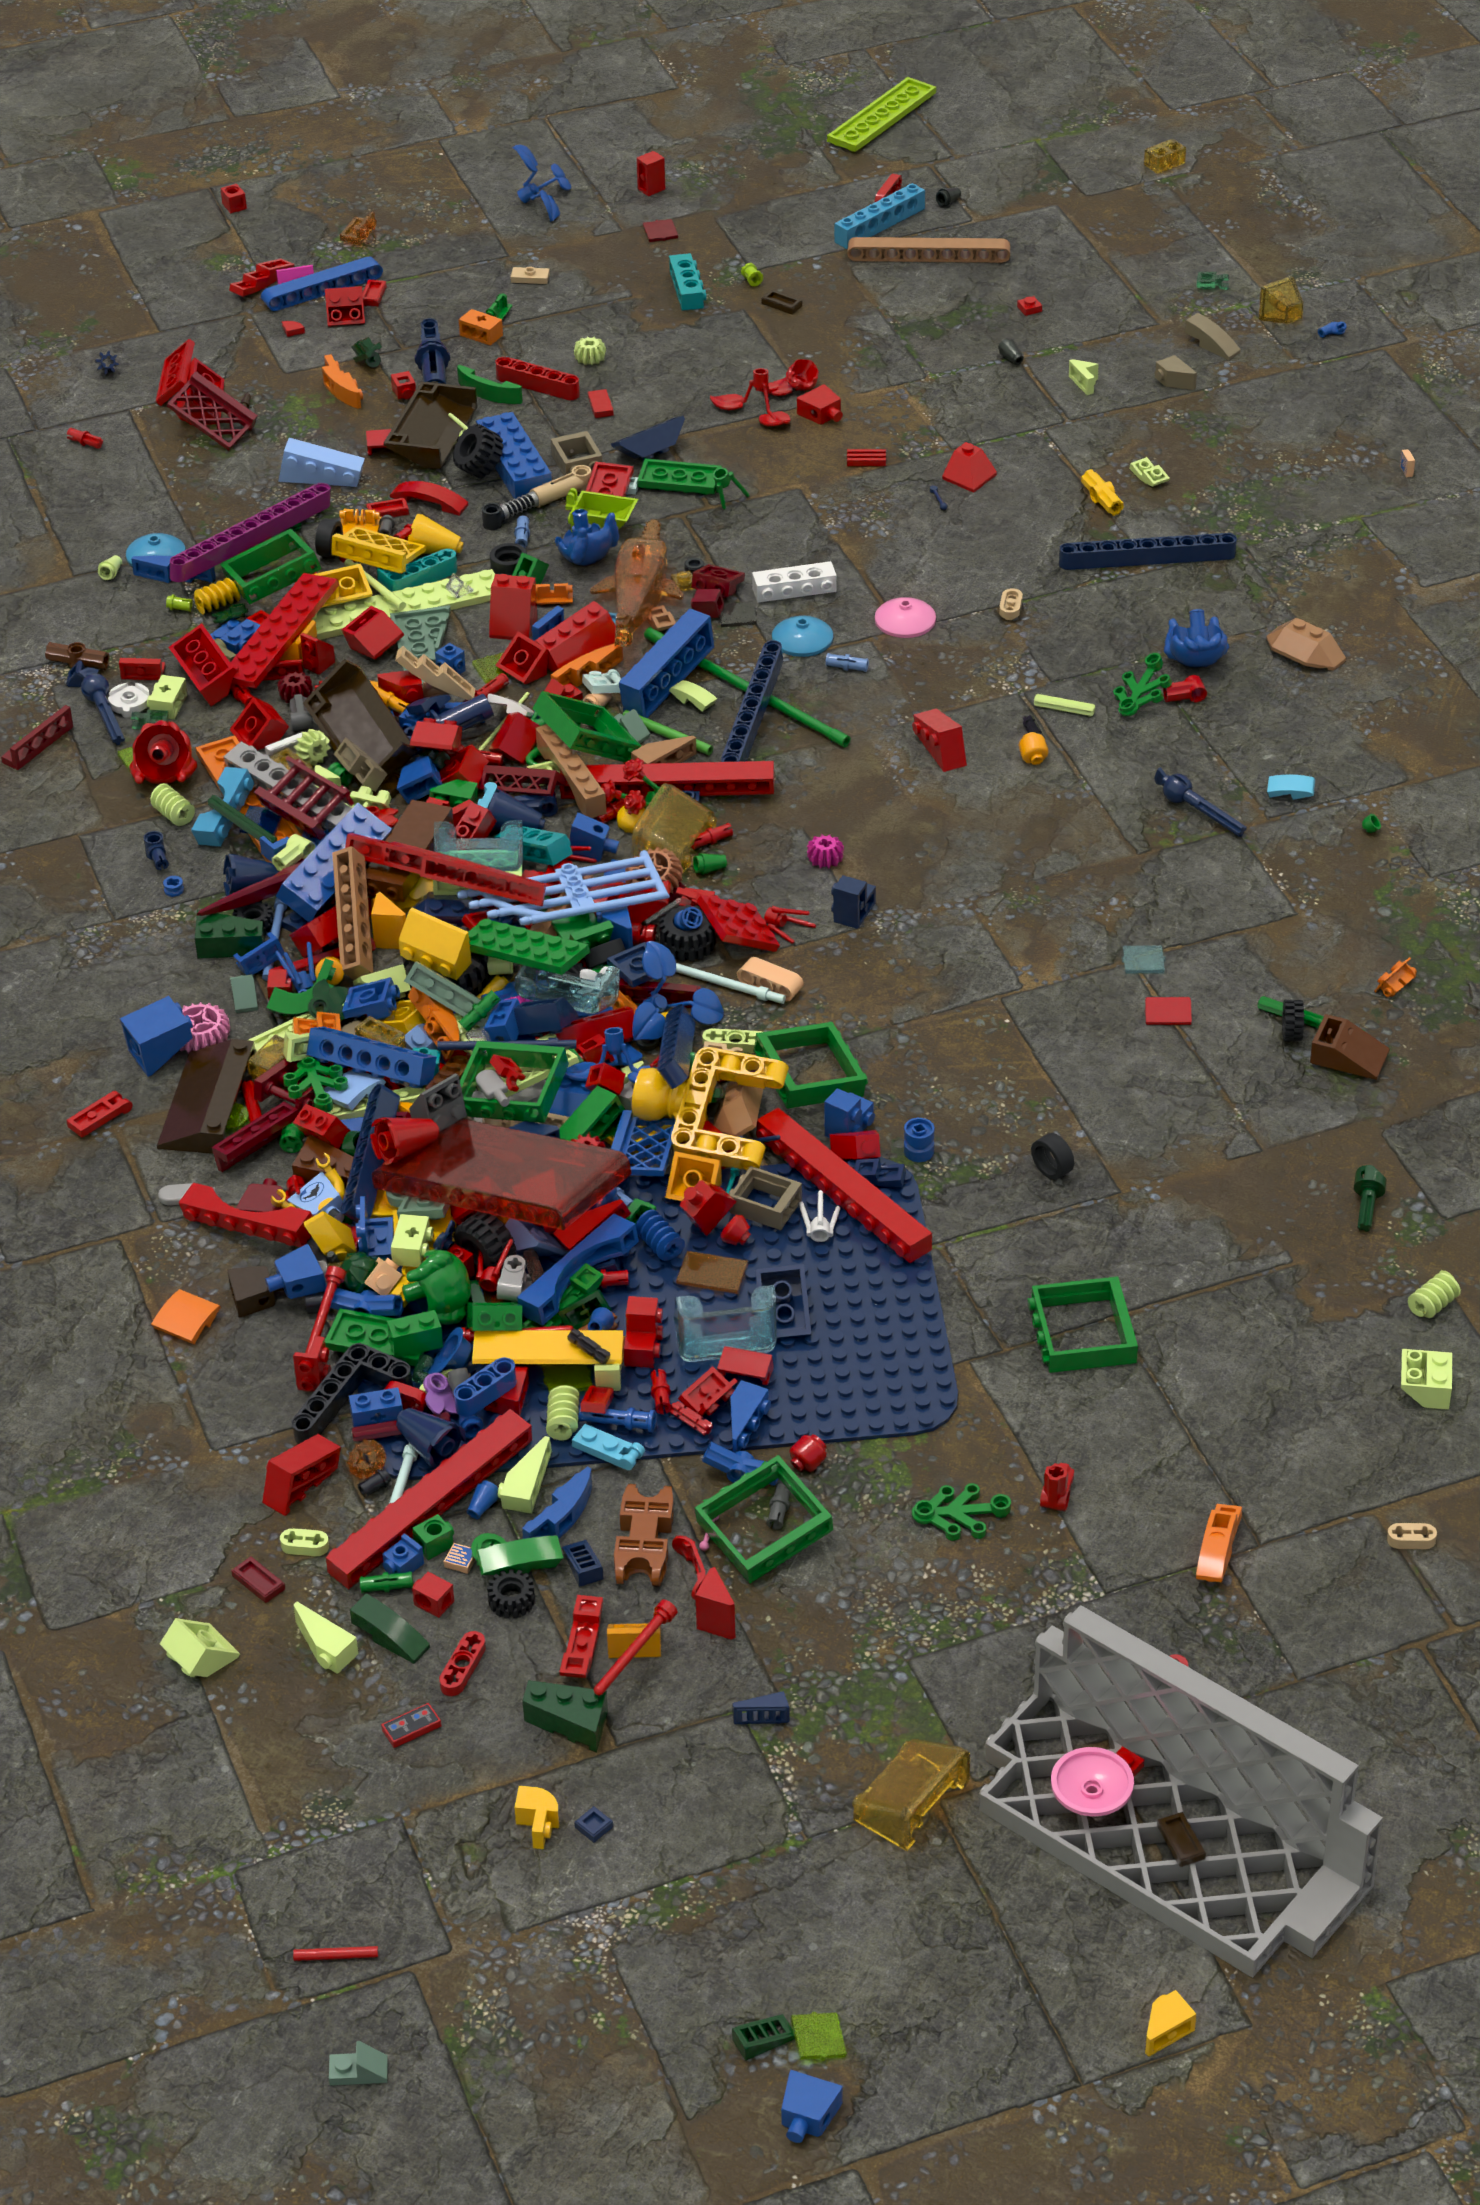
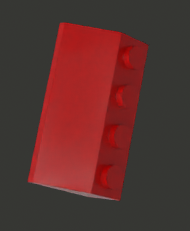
M194 358L191 361L187 382L196 371L221 390L224 389V379L198 359ZM191 388L187 390V396H197V393ZM177 401V406L179 408H186L185 401ZM188 401L189 407H199L198 401ZM202 401L203 407H213L209 401ZM191 412L193 418L202 419L200 412ZM204 412L205 419L215 418L214 412ZM217 412L218 418H221V412ZM176 413L179 419H181L182 421H186L184 418H182Z
M593 601L536 639L535 642L548 649L547 668L554 673L582 655L621 641L622 637L609 612Z
M201 623L168 648L212 707L228 695L235 668Z

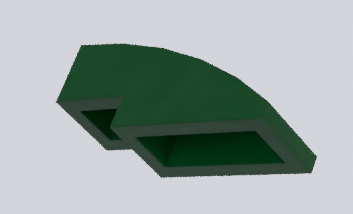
M367 1593L350 1609L351 1624L372 1634L373 1642L413 1664L430 1648V1643L406 1620Z

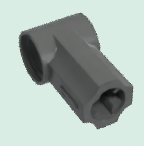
M302 694L294 695L290 700L292 731L313 729L312 716L303 704L307 698L303 697Z

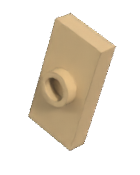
M513 267L511 283L547 284L550 269Z

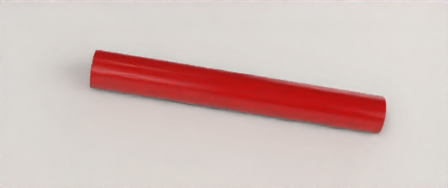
M378 1946L293 1950L294 1961L378 1957Z

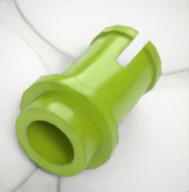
M172 594V596L167 597L166 607L172 611L178 609L191 612L193 599L180 598Z

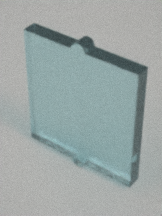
M1162 945L1123 946L1122 962L1124 963L1125 974L1164 973L1166 957L1163 956Z

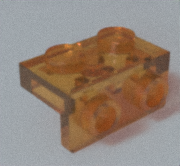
M370 211L365 218L355 216L340 234V241L361 245L368 238L371 231L376 228L377 221L374 212Z

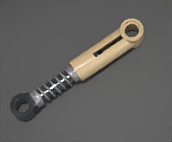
M586 465L575 466L571 473L533 488L526 495L517 497V499L508 501V503L500 505L497 503H487L483 505V527L487 530H497L502 527V522L509 518L510 515L514 516V513L518 514L519 511L522 513L523 509L527 511L532 506L539 508L567 496L571 488H575L577 492L586 491L591 476V468Z

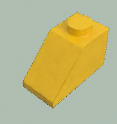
M322 1211L304 1222L306 1229L324 1255L327 1256L329 1251H333L339 1261H343L347 1253L357 1252L351 1228L326 1212Z
M1176 1990L1167 1995L1159 1996L1152 2004L1145 2049L1148 2057L1195 2031L1196 2013Z

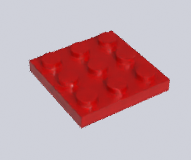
M700 895L697 903L723 942L773 952L778 950L780 944L776 940L774 933L766 925V921L757 911L756 906L751 903H739L732 899H719L713 895Z

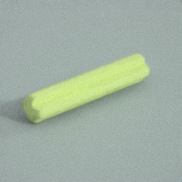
M1036 694L1034 698V705L1037 707L1086 716H1093L1095 713V705L1041 694Z

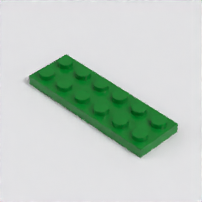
M490 919L481 920L471 930L467 931L469 934L470 952L563 975L590 953L588 944Z

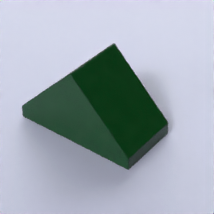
M598 1289L585 1293L560 1310L558 1314L565 1325H570L578 1330L590 1322L591 1314L596 1308L604 1307L610 1311L612 1310Z

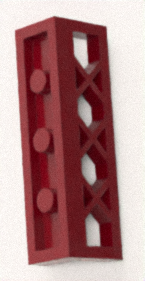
M63 706L13 745L9 751L1 756L2 763L19 770L73 728L71 707Z
M485 765L479 790L484 791V785L490 778L496 781L494 783L497 784V789L506 793L553 797L555 786H565L566 778L556 770ZM504 782H514L509 787L504 785ZM529 783L531 785L527 788H523L521 784ZM539 785H548L547 790H542Z
M615 978L613 988L615 993L617 990H620L625 996L631 997L634 1003L642 1004L644 1000L652 997L651 992L655 990L660 982L647 981L632 988L623 979ZM664 983L658 994L666 998L667 1004L693 1001L694 992L701 989V986ZM691 1005L684 1006L685 1008H692Z
M282 1102L214 1145L212 1150L218 1170L221 1172L227 1170L280 1136L282 1128L295 1120L299 1110L286 1102Z

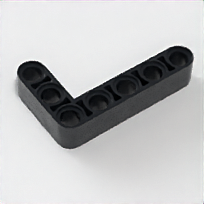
M356 1343L351 1345L292 1419V1429L296 1443L300 1444L317 1434L321 1435L347 1402L349 1395L354 1393L364 1379L384 1388L390 1381H397L413 1387L409 1364L365 1344Z

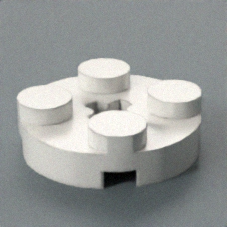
M128 683L119 684L109 692L108 701L110 707L114 712L122 714L125 718L132 717L135 713L148 708L147 698L149 690L139 683H135V686H128Z

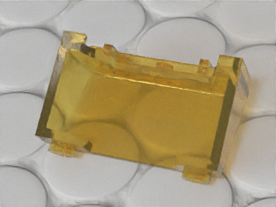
M664 783L634 827L632 836L633 858L634 856L639 857L640 852L643 850L648 852L649 848L653 851L657 847L661 850L666 848L679 858L684 873L692 862V856L690 855L691 846L702 829L705 832L707 828L711 827L713 829L716 827L717 817H715L713 811L680 789Z
M914 1738L911 1741H906L898 1755L868 1788L855 1797L852 1803L854 1808L853 1820L908 1851L915 1843V1839L911 1837L912 1832L916 1827H922L923 1816L949 1787L952 1789L956 1787L963 1789L970 1781V1752L959 1746Z

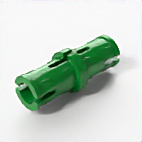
M490 990L477 1004L474 1003L472 1005L473 1008L458 1022L469 1032L482 1018L485 1019L488 1016L487 1013L501 999Z
M412 1571L396 1574L383 1572V1575L360 1577L361 1593L383 1590L385 1593H389L393 1589L413 1587Z

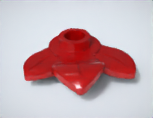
M376 806L365 807L390 828L394 827L398 822V819L394 817L398 813V809L384 808L379 810Z

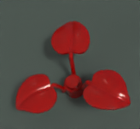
M758 368L753 370V380L749 381V387L744 398L738 394H727L721 396L710 395V400L715 406L724 410L739 409L743 407V403L747 402L751 389L754 386L756 391L764 392L768 413L760 415L759 422L766 426L789 424L790 416L782 411L772 413L768 394L771 393L775 396L787 395L792 393L793 387L787 382L786 377L768 383V370Z

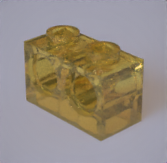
M1173 138L1145 149L1144 165L1158 174L1184 164L1186 147Z
M371 1016L354 1028L355 1035L406 1048L404 1032Z

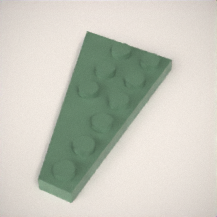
M450 605L390 613V619L404 633V636L396 643L398 650L404 646L418 659L425 654L436 664L435 652L441 649L451 613Z

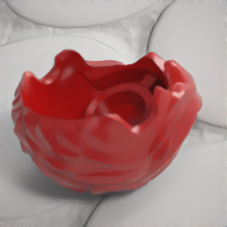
M797 359L787 370L786 380L796 390H811L817 383L819 370L812 360Z

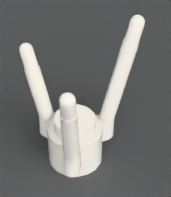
M819 1190L818 1215L811 1223L804 1203L799 1202V1206L807 1228V1236H811L814 1241L823 1242L833 1236V1229L841 1208L840 1206L836 1207L829 1224L827 1219L823 1217V1191Z

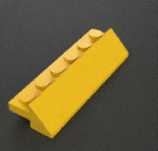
M571 1330L474 1332L472 1364H491L503 1357L512 1359L515 1364L602 1363H599L594 1357L582 1351L576 1344L568 1341L567 1336ZM579 1330L584 1336L589 1337L599 1344L601 1348L610 1352L611 1356L606 1364H622L625 1342L623 1330Z

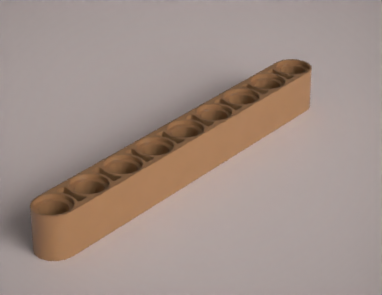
M854 237L848 241L847 255L852 261L1003 263L1010 259V242L1006 239Z

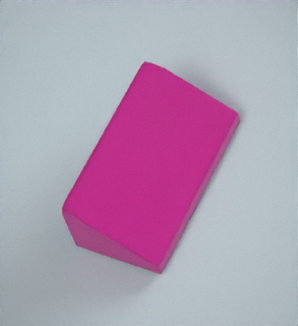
M313 265L276 270L277 283L282 284L313 274Z

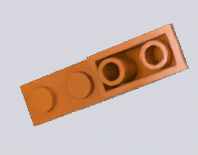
M331 354L325 355V366L322 367L323 383L326 388L340 401L354 408H361L363 394L362 390L358 389L356 379H353L349 372L344 373L343 370L340 371L338 361H335Z
M412 987L408 998L425 1019L426 1024L423 1028L437 1046V1041H459V1028L453 1011ZM454 1050L441 1051L446 1059H450Z
M1217 1504L1215 1510H1211L1201 1546L1196 1579L1208 1582H1222L1232 1554V1543L1242 1517L1241 1506Z

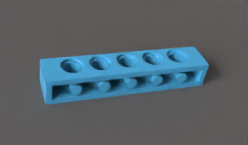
M909 184L834 223V242L848 249V241L851 238L872 237L924 210L925 190L916 184Z

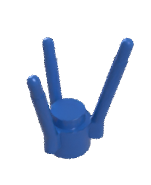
M307 942L309 974L306 971L297 973L288 953H284L285 961L280 952L275 951L283 968L287 969L289 978H292V983L297 993L301 989H308L314 985L313 982L317 979L314 973L310 942Z

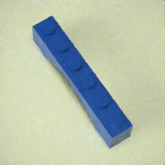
M616 1214L611 1215L517 1297L518 1304L522 1305V1316L543 1326L559 1312L562 1295L570 1284L569 1278L585 1263L594 1266L610 1258L623 1256L639 1242L635 1223Z

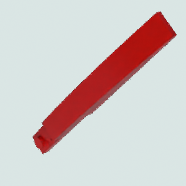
M354 833L347 834L345 848L352 846L365 857V861L420 874V877L543 906L546 884L395 841L390 843Z

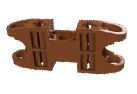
M636 1484L627 1485L621 1502L620 1530L630 1531V1536H616L614 1550L616 1584H624L634 1573H645L649 1576L652 1586H661L667 1570L669 1553L668 1539H659L658 1534L659 1532H672L674 1518L672 1486H664L657 1495L645 1497L638 1492Z

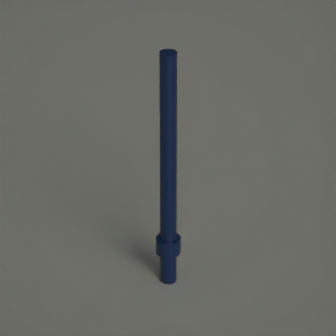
M549 1038V1040L489 1041L577 1049L576 1040H558V1038ZM437 1041V1051L474 1050L477 1041Z

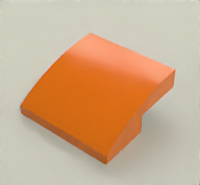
M317 1012L316 1020L293 1017L292 1033L299 1035L310 1033V1028L323 1026L341 1031L340 1014Z
M179 1289L163 1305L151 1325L157 1330L195 1344L204 1327L209 1328L221 1307L218 1304Z

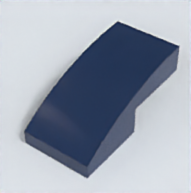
M879 1158L856 1160L854 1168L873 1185L903 1187L906 1174L904 1164L881 1165Z

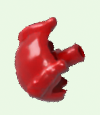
M160 720L155 724L146 723L142 726L141 733L133 743V761L129 765L130 773L135 782L141 784L146 780L150 783L163 784L178 780L183 783L189 779L197 768V762L192 757L191 742L188 735L176 723Z

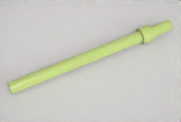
M347 559L344 562L346 567L359 564L354 563L350 559ZM364 571L370 586L399 609H405L406 603Z

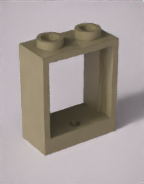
M588 431L551 439V455L563 475L571 473L572 469L578 465L590 467L592 473L595 461L603 462L602 454ZM584 452H588L590 454L589 456H584L568 460L566 457Z
M750 1166L747 1172L740 1176L736 1187L729 1192V1195L737 1201L730 1209V1213L743 1215L746 1219L781 1230L798 1207L799 1202L802 1201V1183ZM753 1189H757L780 1197V1200L772 1208L746 1198Z

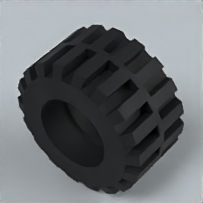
M481 424L469 426L467 430L463 431L455 444L453 451L455 466L475 478H484L496 468L497 463L500 461L503 453L502 438Z
M691 905L677 906L675 909L671 908L662 915L663 918H660V944L671 951L675 960H700L703 956H708L710 951L714 950V945H716L715 929L699 906L694 907L701 911L703 921L698 928L689 931L676 928L674 917L679 911L693 907Z
M477 1211L454 1229V1244L473 1253L476 1273L478 1271L479 1250L484 1258L483 1271L489 1266L496 1267L509 1239H512L513 1243L507 1257L516 1255L515 1241L502 1221L488 1211Z

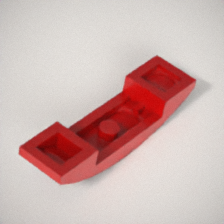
M423 481L403 482L390 494V498H405L406 502L411 497L441 504L443 512L459 516L468 506V501L457 493L443 486Z
M577 1595L573 1611L572 1629L566 1653L563 1655L559 1672L560 1676L587 1677L597 1644L603 1597Z

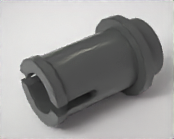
M384 515L379 521L380 529L378 533L391 536L395 520L390 515Z

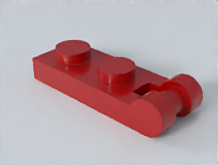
M112 1091L67 1119V1127L83 1138L119 1114L130 1112L133 1104L128 1099H123L122 1095L117 1091Z

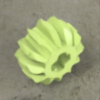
M587 336L585 339L580 338V341L575 343L574 356L578 363L593 365L599 364L600 361L604 360L606 347L601 339L589 338Z
M309 729L308 732H302L301 738H296L298 744L294 746L297 750L295 755L304 764L315 766L317 762L323 763V757H329L326 752L331 749L328 745L330 740L323 732Z

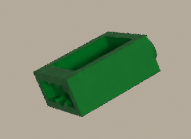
M467 1302V1327L472 1331L522 1330V1305L516 1302Z

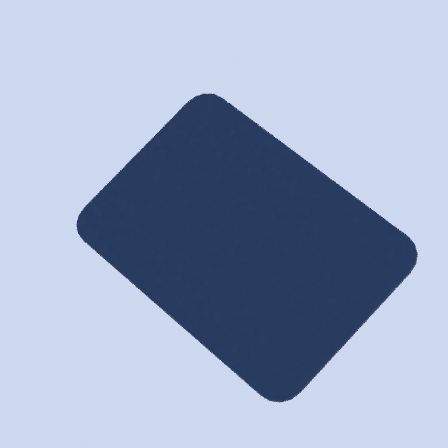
M882 1156L877 1157L880 1159L881 1165L899 1164ZM842 1159V1160L845 1161L848 1165H850V1166L854 1169V1168H855V1164H856V1160H862V1159ZM789 1164L760 1166L761 1170L802 1183L801 1202L804 1203L811 1223L818 1215V1187L810 1180L805 1179L798 1170ZM731 1168L721 1169V1188L725 1191L731 1178ZM740 1169V1175L736 1176L732 1189L736 1187L740 1176L745 1174L747 1170ZM906 1169L903 1187L874 1185L926 1227L918 1185L910 1171ZM670 1174L653 1177L619 1178L618 1182H615L616 1187L624 1190L625 1195L632 1200L637 1198L656 1206V1211L679 1234L680 1238H683L685 1248L676 1258L664 1261L638 1235L639 1242L630 1249L628 1256H618L620 1271L628 1270L629 1285L607 1286L606 1289H602V1286L597 1288V1290L601 1291L612 1312L617 1316V1319L614 1320L618 1324L616 1330H623V1336H626V1309L629 1296L658 1298V1307L663 1308L662 1323H659V1325L664 1327L663 1340H658V1343L661 1344L660 1358H655L654 1368L624 1366L623 1352L621 1390L614 1391V1397L608 1409L626 1411L631 1407L635 1408L636 1411L650 1412V1410H655V1399L651 1396L652 1380L650 1374L653 1370H656L658 1377V1369H663L666 1372L667 1384L671 1389L669 1396L670 1404L672 1405V1403L677 1401L681 1402L678 1399L679 1396L712 1366L717 1370L723 1348L727 1346L770 1354L773 1358L774 1369L768 1385H762L763 1381L759 1378L726 1372L724 1377L728 1382L734 1378L738 1381L733 1388L734 1390L741 1380L768 1389L769 1400L771 1401L769 1412L762 1416L758 1429L751 1433L746 1448H742L741 1451L793 1446L803 1435L811 1436L812 1434L818 1436L824 1443L912 1436L934 1431L950 1420L957 1409L958 1389L931 1251L909 1263L903 1257L898 1256L890 1246L884 1244L872 1231H868L856 1218L851 1217L844 1208L837 1205L825 1193H823V1217L827 1219L829 1224L836 1207L840 1206L841 1208L833 1229V1236L829 1237L826 1241L817 1242L811 1236H807V1228L798 1205L781 1230L746 1219L750 1226L748 1232L751 1235L743 1245L738 1243L735 1246L723 1242L720 1236L725 1226L735 1214L730 1213L729 1210L706 1236L690 1221L681 1209V1201L665 1198ZM753 1189L746 1199L774 1208L780 1197ZM460 1191L459 1196L464 1194L465 1191ZM502 1191L503 1195H511L515 1197L509 1191ZM557 1218L556 1220H557V1224H558V1228H559V1226L561 1225V1223L559 1222V1219ZM352 1221L351 1227L356 1226L355 1221ZM555 1231L549 1232L557 1240L553 1234ZM564 1256L523 1257L526 1262L525 1272L526 1274H531L533 1263H539V1277H541ZM804 1264L811 1336L762 1340L755 1269ZM399 1266L397 1268V1271L401 1274L403 1266ZM475 1272V1275H474L472 1278H470L469 1280H470V1281L476 1280L475 1277H476V1274H477V1273ZM467 1304L465 1305L466 1316L460 1323L441 1325L443 1345L451 1332L456 1328L466 1327L469 1329L467 1327ZM405 1307L401 1315L384 1317L397 1319L417 1313ZM522 1316V1324H523L528 1318ZM442 1348L426 1351L418 1367L409 1365L413 1387L419 1389L423 1384L429 1365ZM471 1357L465 1368L473 1376L489 1364H472ZM515 1364V1367H528L529 1386L520 1417L531 1424L532 1441L493 1473L509 1472L544 1436L550 1437L546 1432L548 1395L553 1388L566 1385L577 1389L580 1396L578 1406L580 1409L581 1402L589 1386H596L595 1364ZM365 1379L358 1386V1394L384 1390V1387ZM729 1398L726 1402L720 1400L717 1403L719 1405L718 1409L712 1415L708 1416L705 1414L703 1416L704 1419L713 1424L711 1433L705 1436L681 1421L679 1417H675L670 1412L666 1414L665 1406L663 1407L664 1414L656 1412V1425L653 1433L648 1432V1429L633 1428V1430H628L622 1425L579 1421L578 1413V1428L571 1438L556 1440L550 1437L552 1452L547 1468L609 1463L572 1447V1439L584 1424L629 1443L637 1442L645 1448V1453L640 1459L636 1460L705 1454L710 1442L733 1452L731 1399ZM428 1406L423 1411L427 1414H435ZM484 1409L476 1413L483 1421V1429H486L499 1415H502ZM450 1414L451 1422L459 1425V1415ZM595 1414V1416L614 1418L613 1416ZM401 1434L361 1441V1448L365 1460L375 1470L385 1469L391 1478L397 1479L403 1462L402 1454L409 1442ZM466 1438V1439H465V1442H463V1441L461 1440V1443H460V1445H459V1448H460L463 1444H467V1443H468L469 1441H471L472 1439ZM418 1454L417 1460L412 1464L408 1480L422 1479L424 1475L431 1473L434 1469L429 1467Z

